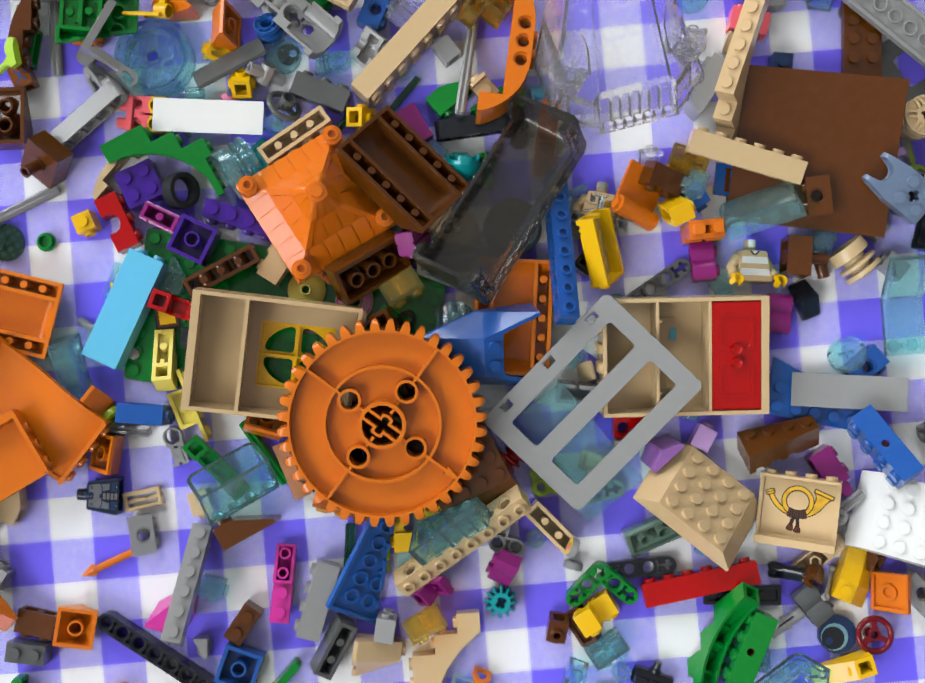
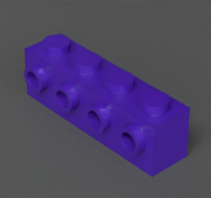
M208 197L206 198L201 214L202 217L206 218L205 222L213 225L221 223L224 224L226 229L235 231L237 228L243 230L242 233L253 237L256 234L261 236L260 239L271 242L251 211Z

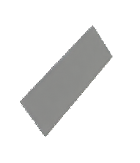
M792 372L791 406L862 410L871 404L875 410L907 412L909 378Z

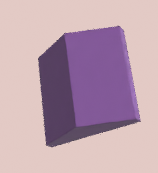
M669 434L651 439L646 444L640 460L657 473L685 446Z

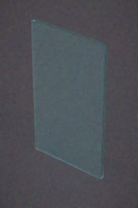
M560 382L513 420V424L537 445L579 402L566 386ZM591 419L553 458V462L575 483H579L615 445L597 423ZM628 462L582 509L577 510L589 522L633 487L641 483L643 479Z

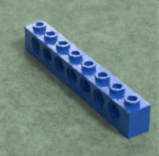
M548 171L542 181L554 324L574 325L580 317L567 173Z

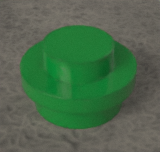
M45 232L38 236L37 246L40 250L49 252L56 247L57 240L53 234Z

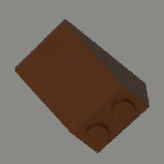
M0 87V150H25L27 139L33 136L26 87Z
M281 514L237 516L233 519L229 516L216 523L217 528L213 532L223 551L277 522L282 516Z

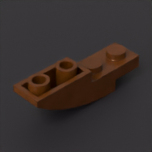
M21 0L10 24L8 37H15L17 39L22 64L15 69L21 73H29V67L32 66L30 56L32 38L30 35H38V29H40V19L38 17V10L41 9L40 0Z

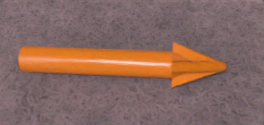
M131 549L97 565L92 564L82 574V577L97 576L98 572L132 557Z

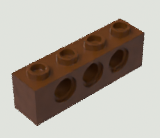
M252 242L184 278L182 282L192 297L194 288H210L261 261L262 257Z

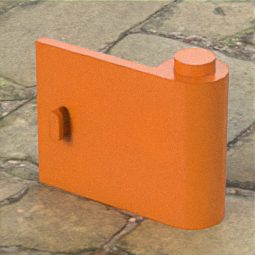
M630 159L617 193L611 201V210L641 228L652 231L659 221V216L653 211L660 196L656 191L650 192L645 190V186L638 183L644 165Z

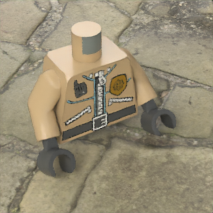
M597 182L596 191H588L587 194H582L572 206L571 219L578 220L593 209H611V201L615 195L607 194L608 183ZM611 210L615 231L618 232L619 227H621L626 232L628 223L625 218Z

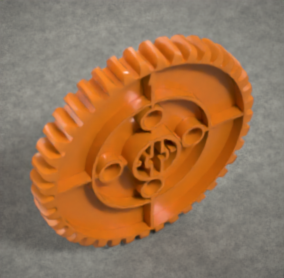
M373 318L370 329L366 330L364 323L359 320L355 324V333H352L346 325L340 327V339L332 332L327 333L325 338L328 346L326 347L320 342H315L312 348L316 357L310 353H304L301 356V360L306 368L298 365L292 368L291 372L298 380H287L284 387L292 394H284L279 399L282 405L289 407L277 413L279 420L287 422V424L277 429V434L282 437H288L279 447L281 451H291V454L285 460V465H297L292 478L294 480L305 478L306 481L301 490L307 493L314 489L316 491L313 498L315 504L322 502L324 499L328 501L326 512L331 513L338 507L341 509L340 519L346 520L350 513L355 514V524L361 525L365 517H370L372 527H377L380 518H385L386 525L393 527L395 517H400L401 522L406 525L409 524L411 513H414L416 518L422 520L424 519V508L428 507L433 513L438 512L437 500L439 499L449 504L451 502L450 489L457 493L463 491L459 478L471 480L472 473L467 465L472 467L478 466L480 463L479 458L473 452H481L485 448L484 443L476 438L487 434V428L477 424L487 419V412L476 409L485 403V398L479 394L472 395L481 386L478 380L467 381L473 373L472 367L465 366L459 368L464 360V356L459 353L450 357L449 354L453 348L450 342L438 347L440 338L438 333H434L427 340L424 338L425 326H420L414 334L410 332L409 321H405L401 329L398 330L393 318H389L385 328H381L379 320ZM401 384H411L415 388V393L408 398L401 396L398 392ZM346 392L355 393L358 397V403L354 406H348L343 402L342 395ZM377 406H388L390 410L387 408L380 410ZM394 411L400 415L402 425L394 420ZM384 417L388 418L387 425L389 427L383 425L382 428L377 426L379 420L382 421ZM364 421L372 426L371 434L366 430ZM384 435L388 439H378L375 436L382 438V436ZM411 440H419L423 443L424 447L416 453L411 452L407 448V444ZM356 448L363 449L367 454V458L363 461L354 460L351 451Z

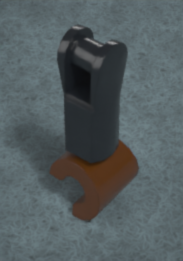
M776 561L768 563V576L771 578H784L800 582L803 579L804 583L811 588L813 587L814 580L819 584L823 582L824 569L818 564H810L803 571L804 567L785 565Z

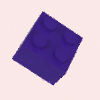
M149 158L114 174L130 210L137 213L143 209L147 201L156 204L164 200L162 195L163 179L155 162Z
M183 213L166 249L206 267L221 238L222 232Z

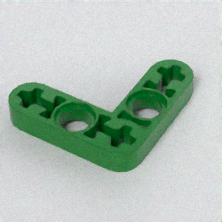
M600 560L594 562L566 591V602L572 607L581 605L601 584L626 604H634L638 600L637 588L610 565ZM597 568L600 570L604 568V573L599 572L597 574ZM612 579H618L620 584L612 586L609 582ZM590 580L593 584L587 588L582 585V582ZM626 592H633V596L628 595L626 597ZM578 593V599H571V595L575 596Z

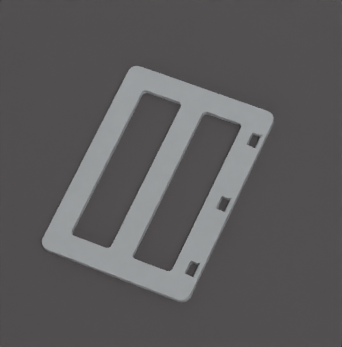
M603 295L487 414L485 424L572 508L582 509L700 391L701 382L612 296ZM595 311L599 317L590 325L585 320ZM608 323H612L634 344L633 349L539 444H534L513 424V420ZM552 355L556 361L547 368L543 364ZM648 362H653L675 383L674 388L579 483H575L553 462V458ZM510 400L513 405L505 412L501 407Z

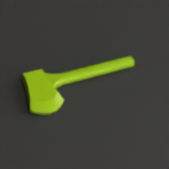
M8 37L5 41L4 51L6 59L0 64V76L9 67L17 68L22 64L19 45L15 37Z

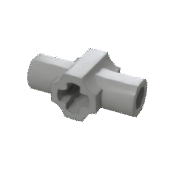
M250 61L247 65L246 73L255 76V81L263 86H271L272 83L283 86L286 81V75L278 72L277 67L265 61L259 65Z

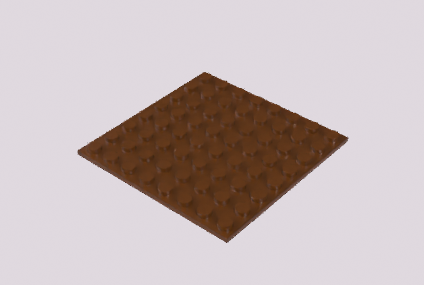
M750 65L743 94L737 137L747 140L746 144L752 146L754 143L765 145V149L772 151L773 148L785 151L784 155L791 157L792 154L802 156L803 161L808 162L803 178L830 174L834 214L808 217L807 213L803 212V202L806 201L805 194L801 193V185L791 184L733 166L725 219L884 238L889 208L864 183L862 176L868 174L873 178L883 180L887 176L888 168L881 159V154L886 152L896 158L898 156L910 79ZM815 190L812 192L811 198L813 201L818 202L821 200L822 194Z

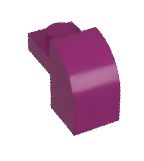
M440 574L410 596L419 606H431L439 595H451L455 589L450 585V580Z

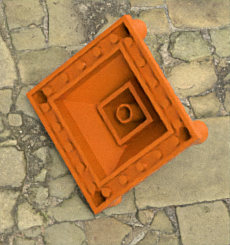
M335 125L325 127L321 135L252 176H243L239 179L238 184L235 185L298 285L325 270L324 267L397 225L390 216L344 173L335 151L344 142V139L342 138L341 130Z

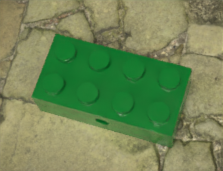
M756 608L742 623L728 647L720 669L719 677L724 683H754L779 622L772 615Z

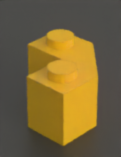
M607 588L590 597L586 601L587 605L583 608H578L573 614V620L585 638L597 636L602 631L604 621H612L618 616L620 607Z

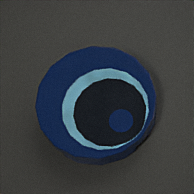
M834 614L817 628V638L827 651L834 654L845 653L856 642V628L854 623L847 617Z

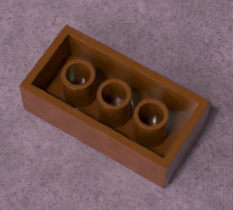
M388 229L324 267L338 300L349 306L412 268L407 256H399L398 245H396L394 238L395 232Z

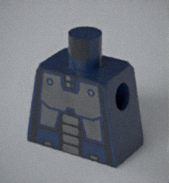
M124 477L89 481L87 489L79 488L77 490V500H87L86 508L88 510L119 515L123 513L122 494L124 493Z

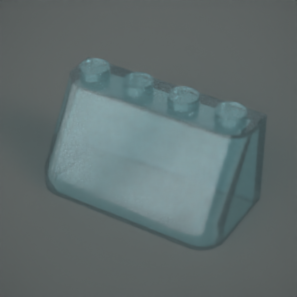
M782 182L724 202L719 208L720 218L724 217V228L728 242L807 216L804 205L794 185L790 182Z
M253 442L240 446L192 473L187 478V484L210 526L215 525L280 487L270 460L259 446Z

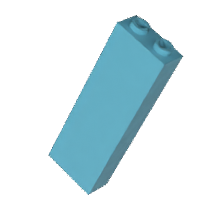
M139 247L137 250L129 248L81 353L115 370L123 371L151 308L147 307L152 290L153 288L160 290L170 268V265L164 263L166 259L154 255L152 258L148 256V251Z

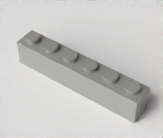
M192 523L160 638L163 643L182 647L184 645L214 534L212 526Z

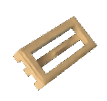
M161 485L123 493L122 497L126 513L165 504ZM156 490L157 494L128 500L127 498L128 496ZM158 498L157 502L129 507V504Z

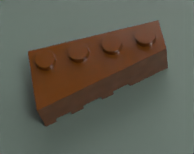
M812 415L737 432V449L750 474L755 473L756 469L762 466L764 468L771 466L772 462L778 459L785 460L794 452L798 454L819 445V426Z

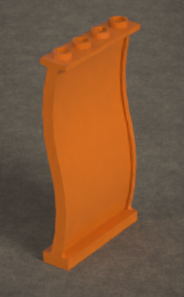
M0 336V416L12 409L19 410L25 421H28L33 427L32 433L34 437L41 441L44 454L48 455L53 462L52 467L54 471L48 475L57 480L59 485L66 481L69 483L76 476L74 471L77 467L81 468L88 460L87 454L89 452L92 453L99 446L97 441L101 436L104 438L111 430L109 426L113 421L107 420L79 401L44 369L8 344Z

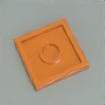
M880 570L870 571L871 609L910 615L911 574Z

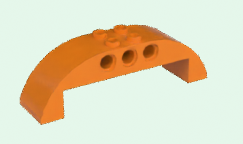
M499 0L514 2L503 93L479 91L475 124L488 123L504 115L516 104L524 90L529 69H533L538 31H535L536 13L533 0Z

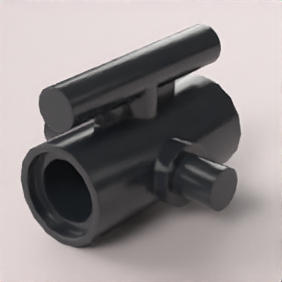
M655 660L650 668L635 664L630 677V681L633 683H673L674 679L673 676L661 672L662 662L659 660Z

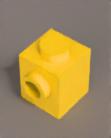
M89 209L70 217L77 234L83 237H92L97 232L103 230L96 213Z

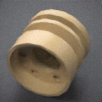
M925 94L917 96L906 103L901 138L906 141L915 142L925 138V119H923L925 118Z
M862 235L854 236L829 255L828 261L834 269L842 266L845 267L841 271L840 276L848 275L845 279L847 285L866 277L881 262L879 256L871 258L875 254L874 250L867 251L866 253L863 252L868 243Z

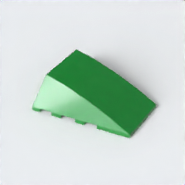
M60 0L59 24H56L55 44L84 41L108 0ZM114 0L117 3L95 39L136 34L138 31V16L123 15L122 12L139 11V0Z

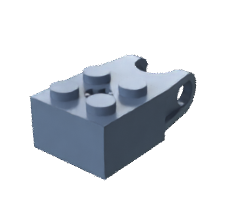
M883 152L880 157L888 168L887 176L883 180H878L868 174H864L862 180L879 200L908 224H916L925 214V178L911 166ZM908 193L913 194L912 200H909L910 195Z

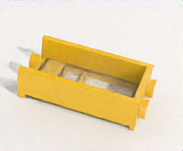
M593 209L576 220V226L580 227L581 243L590 281L593 283L590 286L591 288L599 287L600 290L609 288L612 283L617 282L625 274L611 209Z

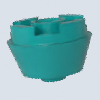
M452 152V156L446 153L445 161L467 182L468 180L476 179L482 164L480 162V154H474V157H471L468 152Z

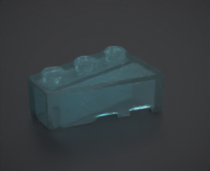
M77 332L57 337L47 347V351L59 384L77 399H80L93 385V381L89 376L85 356L81 354L83 346L80 333Z

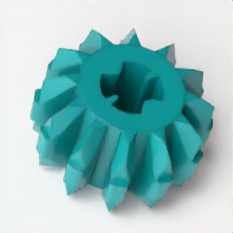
M502 584L499 586L500 590L492 586L494 593L487 591L486 594L490 598L484 599V602L488 604L486 610L493 609L491 611L492 616L498 612L499 618H502V613L504 612L507 617L510 616L508 609L514 612L515 607L512 605L517 604V600L512 599L516 596L515 592L509 593L511 590L509 586L504 591ZM501 597L502 600L505 598L503 605L497 604L498 598Z

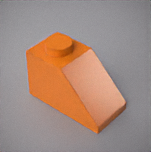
M93 385L79 400L101 416L116 404L115 400Z

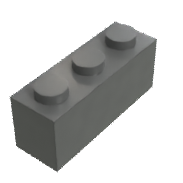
M306 70L296 72L289 93L293 94L297 99L316 106L320 105L324 109L345 116L346 107L349 106L353 96L348 86L340 83L339 85L332 84V81L325 77H321V79L316 78L313 73Z
M336 613L310 662L313 674L328 680L332 679L358 630L353 619Z

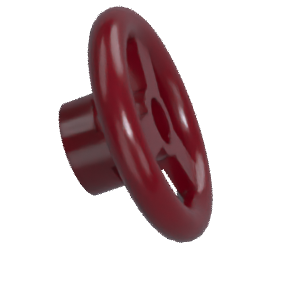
M871 615L859 622L855 637L863 651L878 655L886 652L892 646L894 631L891 624L885 618ZM877 622L882 623L886 627L888 638L881 635L877 628ZM878 640L885 643L877 649L866 646L870 642Z

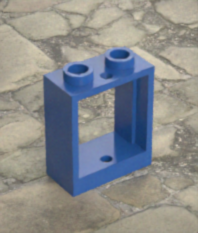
M136 402L116 403V423L164 426L171 425L172 421L175 420L171 405Z

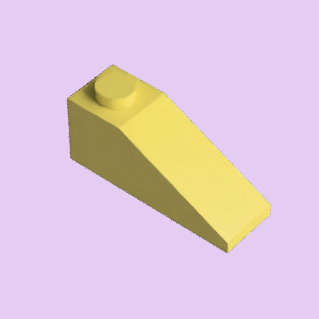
M155 330L151 381L157 392L177 390L175 330Z

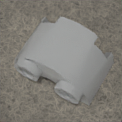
M366 25L360 35L361 39L349 55L363 68L388 43L386 38L369 25Z

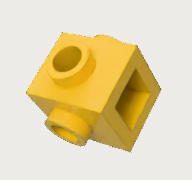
M240 68L232 72L231 78H228V87L231 89L233 99L252 98L253 90L257 88L255 77L247 74L246 69Z
M357 104V107H346V127L356 128L357 131L376 115V109L368 108L367 104Z

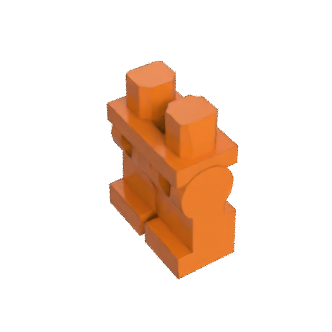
M724 217L688 221L686 225H681L682 245L704 241L719 242L722 238L726 237Z

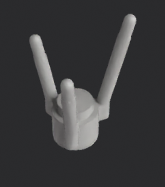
M90 63L83 69L86 81L89 83L93 94L97 91L94 83L100 88L103 86L100 82L103 79L102 75L109 80H116L103 67H98L95 63ZM120 84L126 94H130V91Z

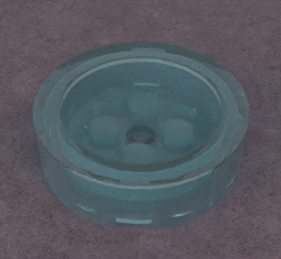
M148 18L147 20L139 21L137 33L119 36L115 45L114 58L135 71L138 75V82L132 87L133 77L122 72L121 79L141 96L173 97L184 90L193 77L192 73L196 68V56L193 46L185 34L176 25L167 20ZM152 52L158 53V60L149 61V55Z

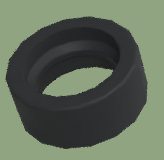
M177 172L168 175L164 179L162 195L170 207L186 209L193 207L198 202L200 186L196 178L190 173ZM178 179L185 183L188 190V196L184 202H181L174 192V185Z

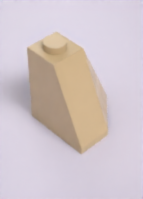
M357 633L353 647L352 666L354 668L352 669V676H358L400 662L401 656H405L406 644H403V637H395L393 645L373 642L374 634Z

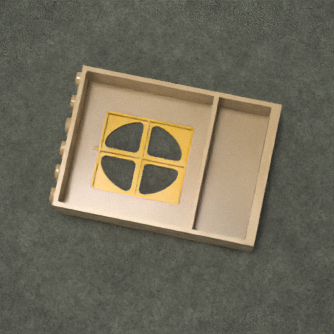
M203 287L194 288L192 292L180 409L278 419L277 413L280 410L289 408L280 403V397L284 394L292 393L284 387V383L279 382L269 374L264 365V358L290 359L292 361V368L296 365L299 366V363L302 361L301 356L303 355L301 344L305 329L316 332L325 342V336L329 332H332L340 339L341 326L346 325L352 333H355L357 321L361 320L365 325L366 311H363L362 306L357 305L347 306L340 303ZM289 327L296 329L293 352L266 349V342L274 333ZM291 372V379L297 380ZM346 392L342 395V400L346 405L352 406V402H356L357 396L355 393Z

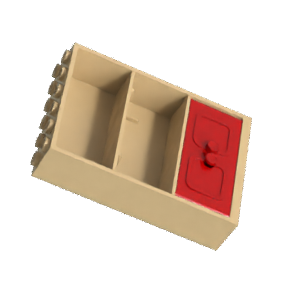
M763 294L613 297L701 382L700 391L675 416L769 414L770 296ZM608 323L598 333V341H595V352H598L599 360H595V370L599 374V379L595 381L596 385L634 347V344L612 323ZM671 327L676 328V340H668ZM650 361L599 413L604 418L645 417L674 388L675 383Z

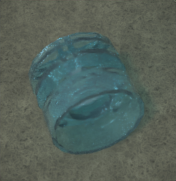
M240 137L234 138L233 143H227L228 152L223 148H219L210 154L215 169L232 189L236 188L235 185L244 176L243 173L246 176H252L262 169L254 151Z

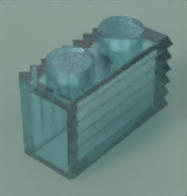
M616 627L603 634L597 642L584 647L586 654L598 671L609 669L613 665L612 662L614 660L625 658L629 654L628 651L631 650Z

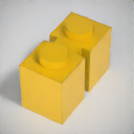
M680 195L679 197H670V199L657 204L663 221L674 227L696 218L694 213L696 207L693 201Z

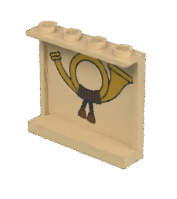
M774 468L762 470L760 472L761 480L753 542L834 555L836 552L843 481H838V477L826 476V479L818 478L817 474L811 473L800 476L795 471L786 470L785 473H778L777 469Z

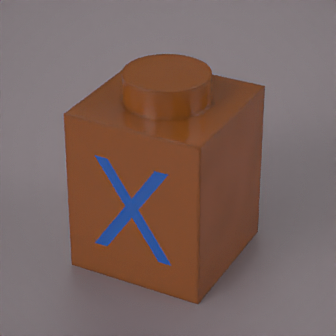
M10 67L7 69L14 87H26L27 92L40 87L32 68L29 67V73H21L15 68Z

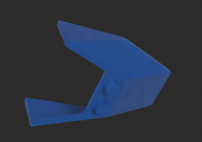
M531 303L474 310L425 333L424 338L428 340L431 335L438 333L440 337L438 347L450 342L453 348L449 356L452 357L459 353L464 356V360L459 368L471 366L473 369V373L467 381L478 380L480 385H516L524 376L505 374L503 336L506 332L539 317L540 311Z

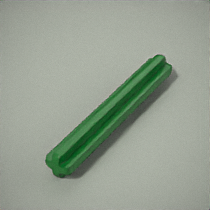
M245 420L239 424L241 430H243ZM244 432L281 485L288 483L279 462L262 438L258 435Z

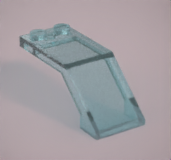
M925 255L890 257L880 297L885 356L925 354L921 302L925 288Z

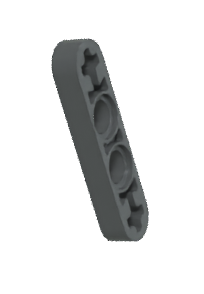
M686 259L676 260L631 291L626 297H631V295L634 297L641 294L638 291L639 289H641L644 296L658 295L690 272V262ZM678 263L686 265L684 268L685 272L681 270L674 275L670 270L671 267L673 271L679 267ZM663 273H668L671 276V281L668 284L661 281ZM647 284L655 286L654 294H648L645 291Z

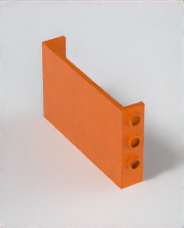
M12 409L0 416V502L54 471L51 458L44 454L41 441L35 438L32 433L33 427L28 421H25L20 411Z

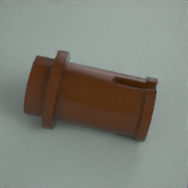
M814 264L817 279L830 276L827 265Z

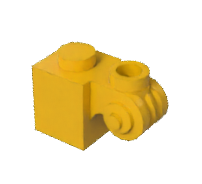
M395 517L394 536H390L391 548H394L395 553L418 552V530L405 529L404 526L406 525L401 522L400 517Z

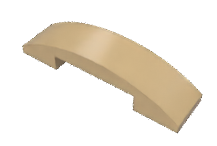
M143 155L134 157L139 160ZM130 158L121 160L113 165L109 163L105 165L94 187L93 198L95 200L114 189L108 183Z

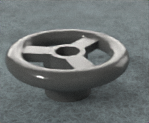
M273 91L268 94L266 103L275 116L289 122L296 121L301 117V107L293 94L281 91ZM280 97L278 103H272V99ZM278 110L285 111V112H287L288 114H290L291 116L285 115V114L281 113V112L278 111Z

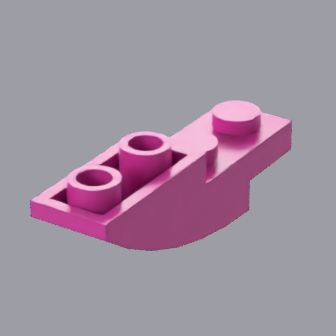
M277 543L269 617L270 623H290L296 573V544Z

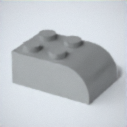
M716 52L711 57H706L698 68V72L695 73L687 84L689 89L684 95L682 106L686 116L693 122L703 112L715 94L714 90L725 60Z

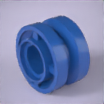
M273 13L262 14L253 23L257 37L264 44L275 43L283 36V29L272 20L276 16Z

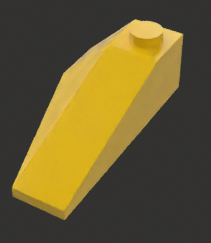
M845 545V549L842 550L836 564V571L833 572L828 594L862 608L870 585V572L867 571V551Z

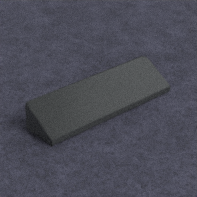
M256 38L194 71L192 76L197 87L202 89L242 68L250 61L253 62L266 55V49L261 40Z

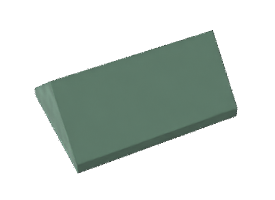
M655 515L620 530L632 558L682 537Z

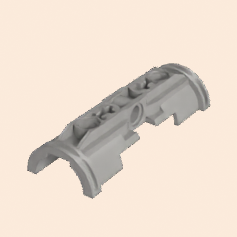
M249 0L256 7H267V10L275 14L276 16L272 20L304 48L302 52L310 59H316L327 52L337 40L343 27V20L337 15L335 17L331 16L315 1L311 5L306 0ZM292 16L298 18V21L301 23L300 26L298 22L291 20ZM305 27H312L314 30L311 34L306 35L303 33Z

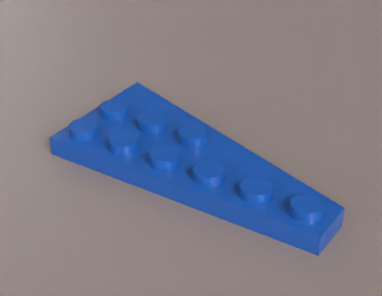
M773 357L769 378L770 415L790 419L812 415L817 424L848 430L847 425L850 418L860 412L861 409L791 406L792 372H803Z
M370 517L368 518L325 604L327 608L376 625L377 611L380 608V593L383 590L388 562L386 560L387 553L390 551L391 545L389 543L391 532H393L394 524L393 527H388L385 523V518H380L377 527H372Z

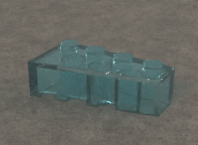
M475 497L425 519L418 520L414 523L408 553L422 566L426 565L431 557L435 556L437 558L441 556L444 549L449 546L454 548L459 545L462 538L466 537L469 539L487 528L490 522L491 511L478 497Z

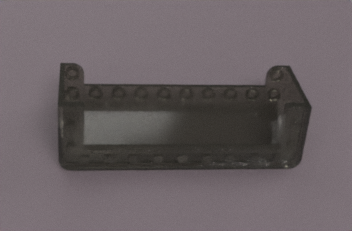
M517 93L507 104L508 115L511 120L503 128L498 140L494 142L488 156L483 159L481 167L473 175L467 189L462 192L458 203L453 206L447 220L442 223L440 231L432 239L430 246L425 242H421L415 246L412 257L423 270L485 305H489L493 301L586 150V141L576 115Z

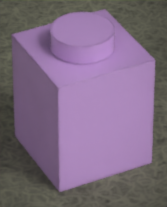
M703 422V424L696 423L687 444L708 453L718 432L713 430L714 426Z

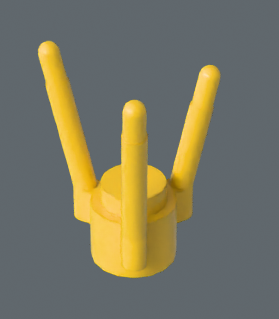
M157 0L159 2L154 4L153 12L123 11L122 14L144 16L145 18L171 19L174 8L172 4L167 3V0Z

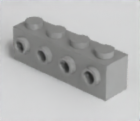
M317 558L316 563L312 562L309 574H312L310 581L306 582L304 593L307 594L305 600H301L299 605L300 618L295 619L293 630H296L297 638L319 643L329 609L325 604L337 582L341 568L339 563Z

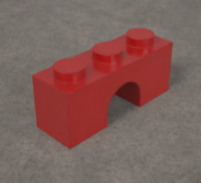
M113 191L94 200L101 218L108 221L118 217L120 220L119 230L110 235L118 253L124 255L128 252L129 248L136 249L144 245L142 241L144 236L141 230L136 228L134 224L136 221L131 211L128 212L127 202L123 194L120 195L118 192Z
M153 288L147 307L190 321L192 301Z

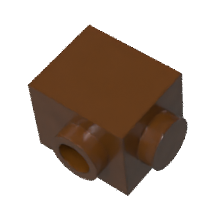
M549 611L545 629V641L554 644H565L569 627L568 613Z

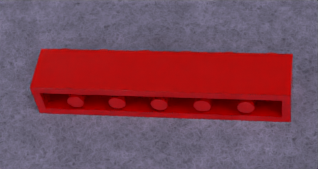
M743 557L739 558L737 563H732L728 571H725L720 566L712 568V565L700 567V571L693 572V569L681 571L682 575L674 576V573L662 575L663 579L655 580V577L643 579L644 583H640L645 607L651 608L733 590L741 582L751 586L762 584L756 560Z

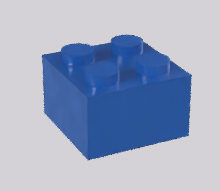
M229 641L226 644L213 682L257 683L267 651L244 643L238 647Z

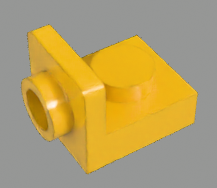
M211 39L207 43L204 42L201 48L203 60L215 61L232 52L231 50L211 46Z

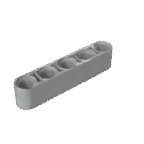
M110 80L49 134L66 148L72 150L127 101L128 95L117 80Z

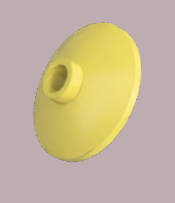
M318 275L313 276L300 285L292 277L288 284L289 298L323 301L325 298L326 286L323 279ZM308 286L309 292L303 293V287Z

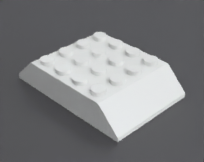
M862 470L857 490L861 489L866 498L852 508L845 536V545L925 568V483L912 480L898 490L895 486L892 487L888 483L885 473Z

